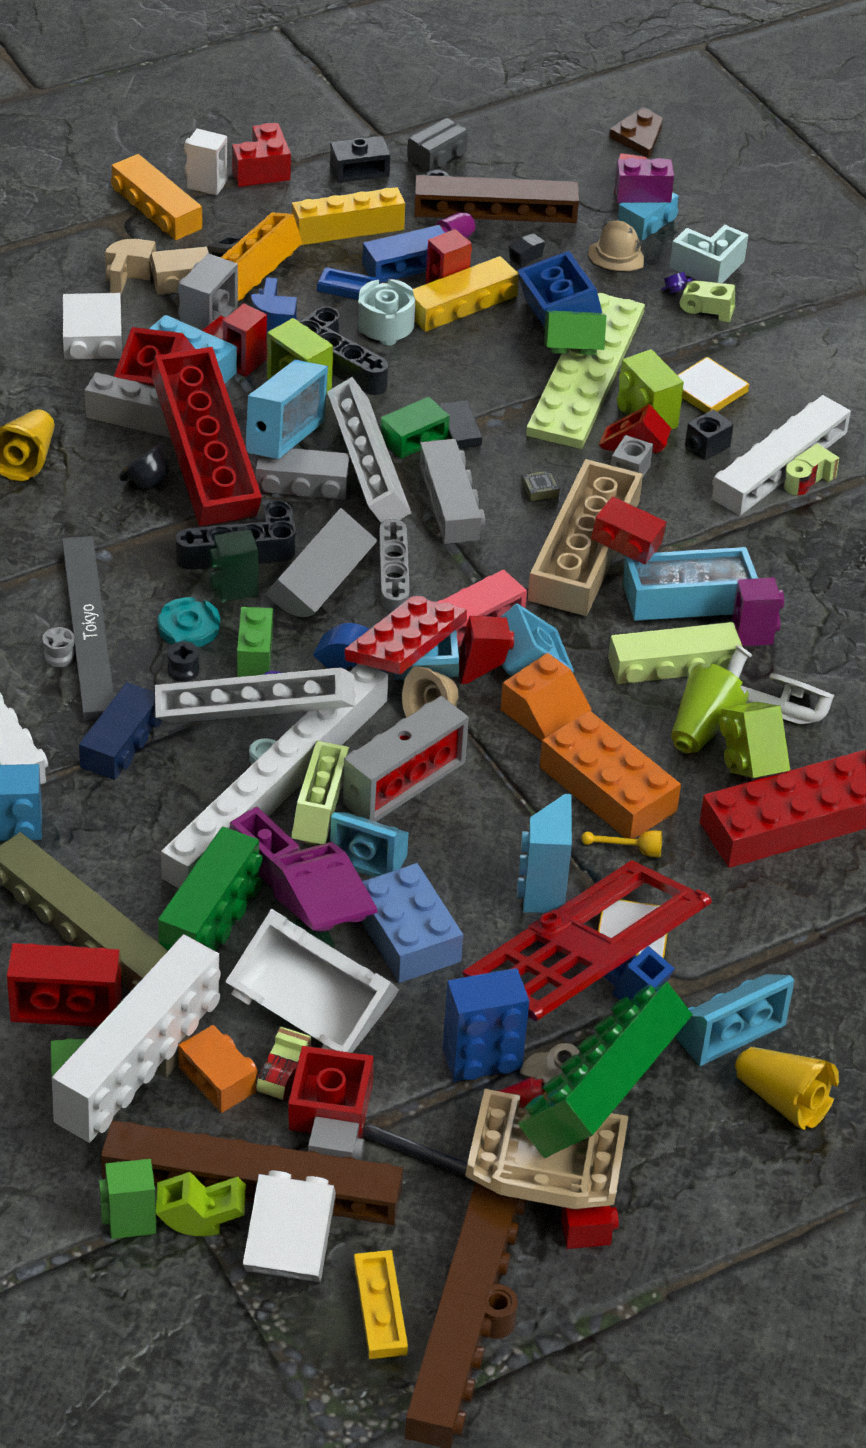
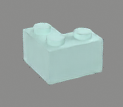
M724 225L710 238L686 228L673 240L670 268L680 273L685 271L686 276L699 281L723 283L745 262L748 234Z

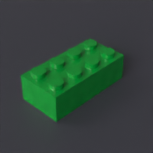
M223 826L220 828L159 917L158 939L160 945L169 951L183 934L215 952L220 944L224 945L227 942L231 933V927L236 920L240 921L242 919L248 901L251 897L255 898L261 889L262 878H259V868L262 863V855H259V839Z

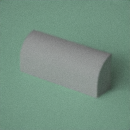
M340 508L265 595L287 613L298 617H309L316 613L378 540Z

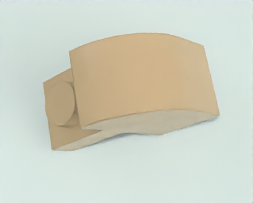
M124 239L113 243L106 249V281H110V293L122 294L127 278L150 280L152 276L151 252H156L155 241Z

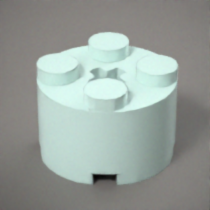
M388 279V283L379 284V280L368 282L360 289L358 299V331L372 339L380 340L383 345L390 346L412 332L415 320L414 291L409 285L394 279Z

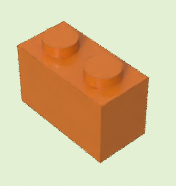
M214 1025L178 1045L179 1068L221 1113L256 1093V1076L258 1075L256 1065L249 1057H244L236 1049L230 1036L227 1034L223 1035Z

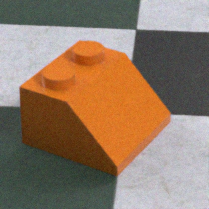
M546 653L504 681L502 685L500 710L541 741L589 710L591 711V707L572 670L549 653Z

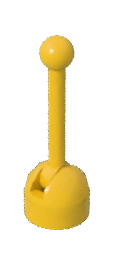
M645 831L638 839L595 836L591 832H584L581 835V841L585 845H590L593 842L638 846L643 855L660 858L662 831Z

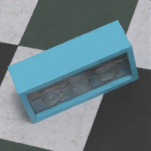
M294 360L248 395L247 453L279 459L325 421L328 366Z
M746 547L657 552L653 554L646 565L625 556L623 587L634 621L730 615L733 613L738 579L758 578Z

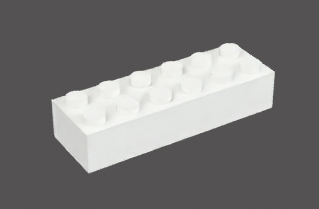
M183 934L52 1077L54 1123L89 1143L99 1132L103 1133L108 1129L113 1116L120 1108H126L131 1103L137 1089L143 1083L147 1084L150 1082L162 1061L170 1059L175 1053L178 1043L186 1035L190 1036L196 1030L199 1020L207 1011L212 1012L220 1000V993L218 992L221 975L219 970V953Z

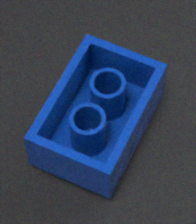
M570 251L517 270L524 298L544 328L546 310L602 313L596 287Z
M517 968L447 980L442 1049L453 1082L474 1080L482 1076L498 1073H511L522 1068L529 998Z

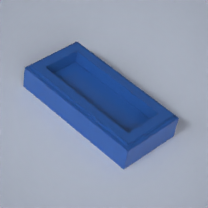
M325 267L317 282V291L358 300L360 289L368 282L379 280V278Z

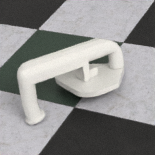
M736 645L737 649L730 660L727 670L739 678L745 661L752 654L740 645ZM771 673L769 678L774 683L784 686L781 698L741 686L744 694L748 690L749 699L747 703L763 702L781 705L782 718L796 724H810L822 720L827 715L834 697L833 694L774 673ZM806 693L817 696L818 700L813 710L789 702L790 696L802 698L803 694Z

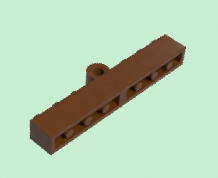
M475 1182L407 1412L405 1439L441 1448H451L454 1436H462L467 1412L462 1411L464 1402L471 1403L476 1385V1379H471L473 1369H481L485 1347L480 1346L482 1337L505 1338L515 1328L518 1305L517 1296L511 1288L499 1284L498 1279L500 1275H507L511 1259V1253L506 1252L508 1244L514 1246L516 1244L520 1223H516L515 1219L517 1214L524 1215L527 1200L500 1195Z

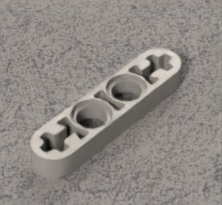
M388 519L383 521L379 528L381 604L385 609L394 611L409 599L408 542L406 524L397 519ZM391 533L396 534V540H390ZM398 552L401 556L390 557L387 553ZM399 573L402 576L399 578H391L387 576V574ZM392 590H398V597H393Z

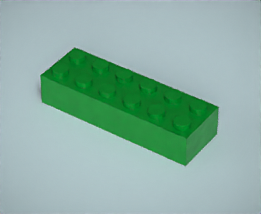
M667 981L655 988L651 984L647 985L633 999L630 1000L628 997H624L611 1008L613 1014L604 1018L594 1027L597 1033L580 1043L577 1047L580 1052L570 1057L560 1066L563 1072L550 1079L543 1086L545 1093L537 1096L526 1105L525 1110L527 1113L519 1121L518 1125L544 1159L593 1136L692 1017L693 1014Z

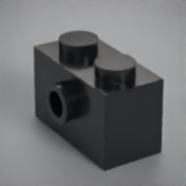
M383 136L330 142V166L337 183L390 177V152Z

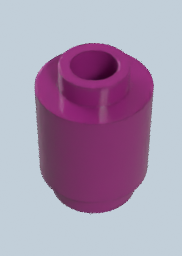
M458 212L435 224V226L440 225L445 233L456 229L465 238H469L475 231L474 219L468 213Z

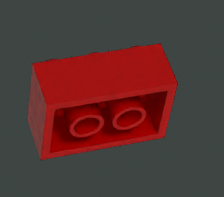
M12 943L7 972L10 1021L99 1027L121 1003L120 949Z

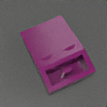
M333 842L269 858L274 897L313 931H327L336 924L346 921L359 922L368 915L378 913L375 903L346 852Z

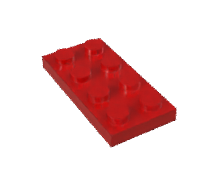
M412 596L346 647L345 660L401 675L467 621V610L454 607L451 603H438L427 600L423 596Z

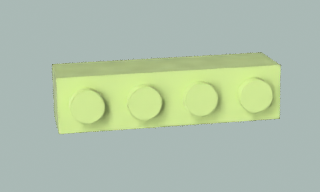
M733 622L611 635L608 659L617 684L687 677L691 670L703 663L701 667L709 668L711 664H715L727 669L737 649L736 645L742 647Z
M316 741L297 801L292 839H297L310 845L326 843L331 825V816L335 811L343 783L344 758L348 755L349 747Z

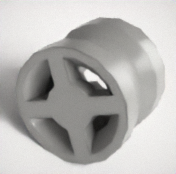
M63 627L47 630L42 638L44 661L53 667L70 665L75 659V649L73 647L75 643L74 634L69 629Z

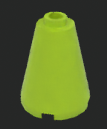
M703 663L697 664L689 674L671 732L674 746L683 753L698 752L720 731L719 719L722 717L721 708L747 704L748 690L744 694L741 689L743 682L732 672L719 665L711 664L709 668L701 667Z

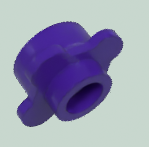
M685 271L663 278L665 287H662L661 290L670 289V293L684 290L685 283L692 281V278L687 279Z

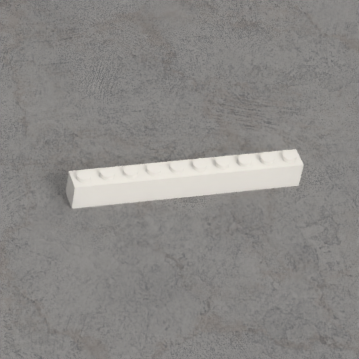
M361 664L353 668L350 673L354 674L355 707L308 711L161 851L162 879L180 888L222 826L230 829V822L255 807H258L269 817L303 784L316 741L343 745L387 702L388 674L377 668Z

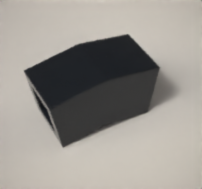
M534 233L521 237L509 246L510 259L522 267L531 260L542 257L545 241Z

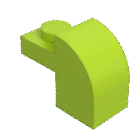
M191 1172L158 1182L156 1215L170 1228L185 1235L213 1236L220 1234V1223L244 1216L246 1184L239 1177H235L205 1187Z

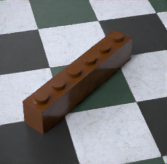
M416 175L414 217L446 218L455 213L462 212L470 214L473 219L577 223L579 206L578 182Z

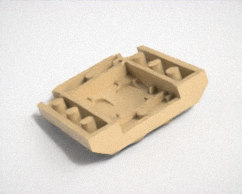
M484 1089L467 1163L466 1177L500 1195L571 1209L614 1205L628 1116L611 1113L593 1136L544 1159L518 1125L519 1121L527 1113L524 1108H519L520 1095Z

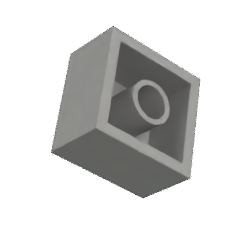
M209 253L200 262H197L191 272L186 277H183L178 284L177 292L180 298L178 316H180V321L202 331L220 315L227 317L238 308V264Z

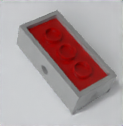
M440 696L431 703L424 704L420 710L409 717L401 719L389 730L376 735L361 748L351 751L344 758L342 804L358 817H364L376 822L466 762L469 717L443 696Z

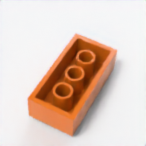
M590 710L542 739L539 767L624 838L635 839L677 812L681 783Z

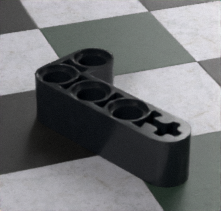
M321 307L300 321L301 324L307 326L314 333L333 345L332 375L343 381L353 377L362 391L370 395H379L387 390V360L340 335V314L335 308Z
M275 500L265 505L264 522L183 529L176 535V562L181 568L193 570L289 561L295 556L296 528L292 509L288 503Z

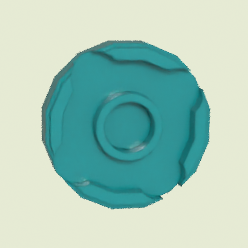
M192 597L175 599L165 604L157 619L160 636L167 643L174 644L185 641L193 643L197 647L212 642L219 634L221 625L220 615L215 606L203 600V603L195 601V598Z

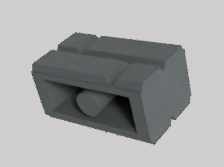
M449 118L439 121L408 139V160L415 165L419 164V167L427 172L438 166H444L449 160L462 156L467 151V129L456 125Z

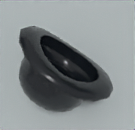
M160 442L153 449L127 465L119 474L120 481L129 479L139 488L146 490L152 489L163 481L169 473V463L161 451L165 443Z

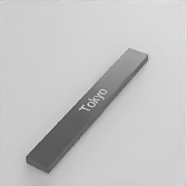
M93 536L62 538L83 720L99 719L114 699L94 539Z

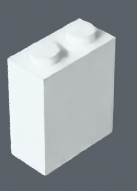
M120 293L63 294L64 360L121 358Z
M269 1171V1175L259 1174L243 1260L245 1270L321 1283L336 1195L334 1185H328L329 1181L327 1179L315 1176H307L306 1181L291 1179V1174L282 1171Z

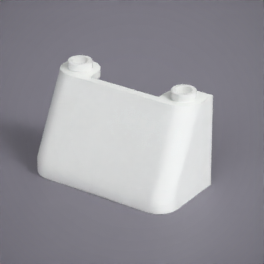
M273 909L268 913L226 980V983L234 987L231 993L233 996L250 1005L252 1000L258 1002L322 1042L321 1049L353 1053L399 991L387 979L359 965L301 927L288 921L286 917Z

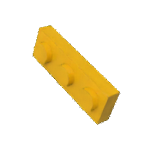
M392 1250L354 1254V1267L369 1359L406 1356L408 1354V1344Z

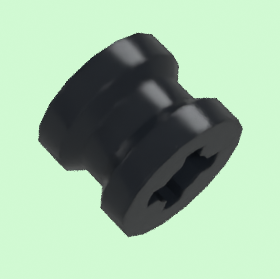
M185 641L172 644L167 652L169 676L179 682L195 679L200 670L198 647L193 643Z

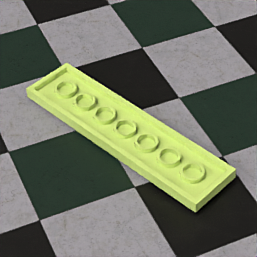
M598 293L602 313L607 315L605 349L597 350L596 355L580 354V349L568 348V353L561 354L527 425L526 436L583 449L622 363V359L644 314L645 304Z

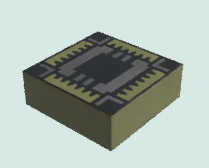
M551 470L522 474L521 483L530 502L559 497L560 489Z

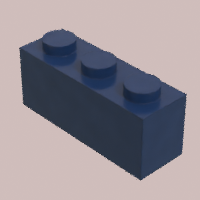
M128 682L124 684L79 743L81 768L115 780L123 769L126 770L130 766L135 752L138 748L144 747L150 732L162 722L161 719L156 718L155 692Z

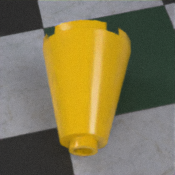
M39 409L33 410L0 427V474L10 480L25 481L36 476L42 470L55 427L54 420L50 414Z
M750 1047L739 1054L735 1063L738 1079L800 1129L806 1130L805 1126L810 1128L816 1127L832 1106L834 1098L830 1097L829 1093L832 1085L838 1088L839 1072L835 1064L831 1062Z

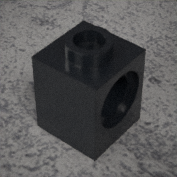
M713 409L688 422L685 446L703 460H707L731 447L734 424Z

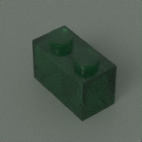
M251 530L214 535V548L209 550L211 565L214 568V572H210L212 590H218L221 602L258 596V548Z

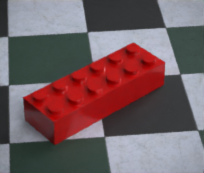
M213 347L156 355L154 357L151 377L198 525L204 526L257 516L262 496Z
M866 750L704 794L699 822L728 868L866 829Z

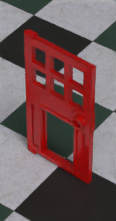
M631 860L558 909H553L543 914L538 920L530 924L526 930L462 971L463 976L469 977L489 973L506 961L515 964L510 969L517 968L520 977L527 972L536 975L535 978L524 984L529 998L528 1018L537 1022L710 905L712 899L707 893L699 889L693 890ZM644 883L673 896L612 938L584 924ZM536 941L546 944L528 957L519 953ZM557 952L567 955L550 968L540 964ZM578 963L588 967L572 979L561 976ZM548 983L557 987V989L540 1000L530 996Z

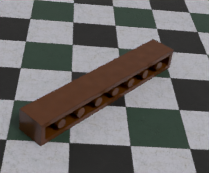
M112 1120L101 1154L102 1178L105 1179L106 1163L151 1159L155 1187H157L158 1182L191 1172L205 1187L239 1177L246 1184L245 1201L253 1203L259 1174L269 1175V1171H282L291 1174V1179L306 1181L307 1176L321 1177L329 1181L328 1185H334L335 1188L333 1216L395 1225L402 1192L403 1167L393 1166L389 1163H374L356 1160L352 1157L330 1156L315 1151H299L283 1148L278 1145L268 1146L246 1142L241 1139L218 1138L204 1133H187L175 1131L171 1128L138 1125L134 1122Z

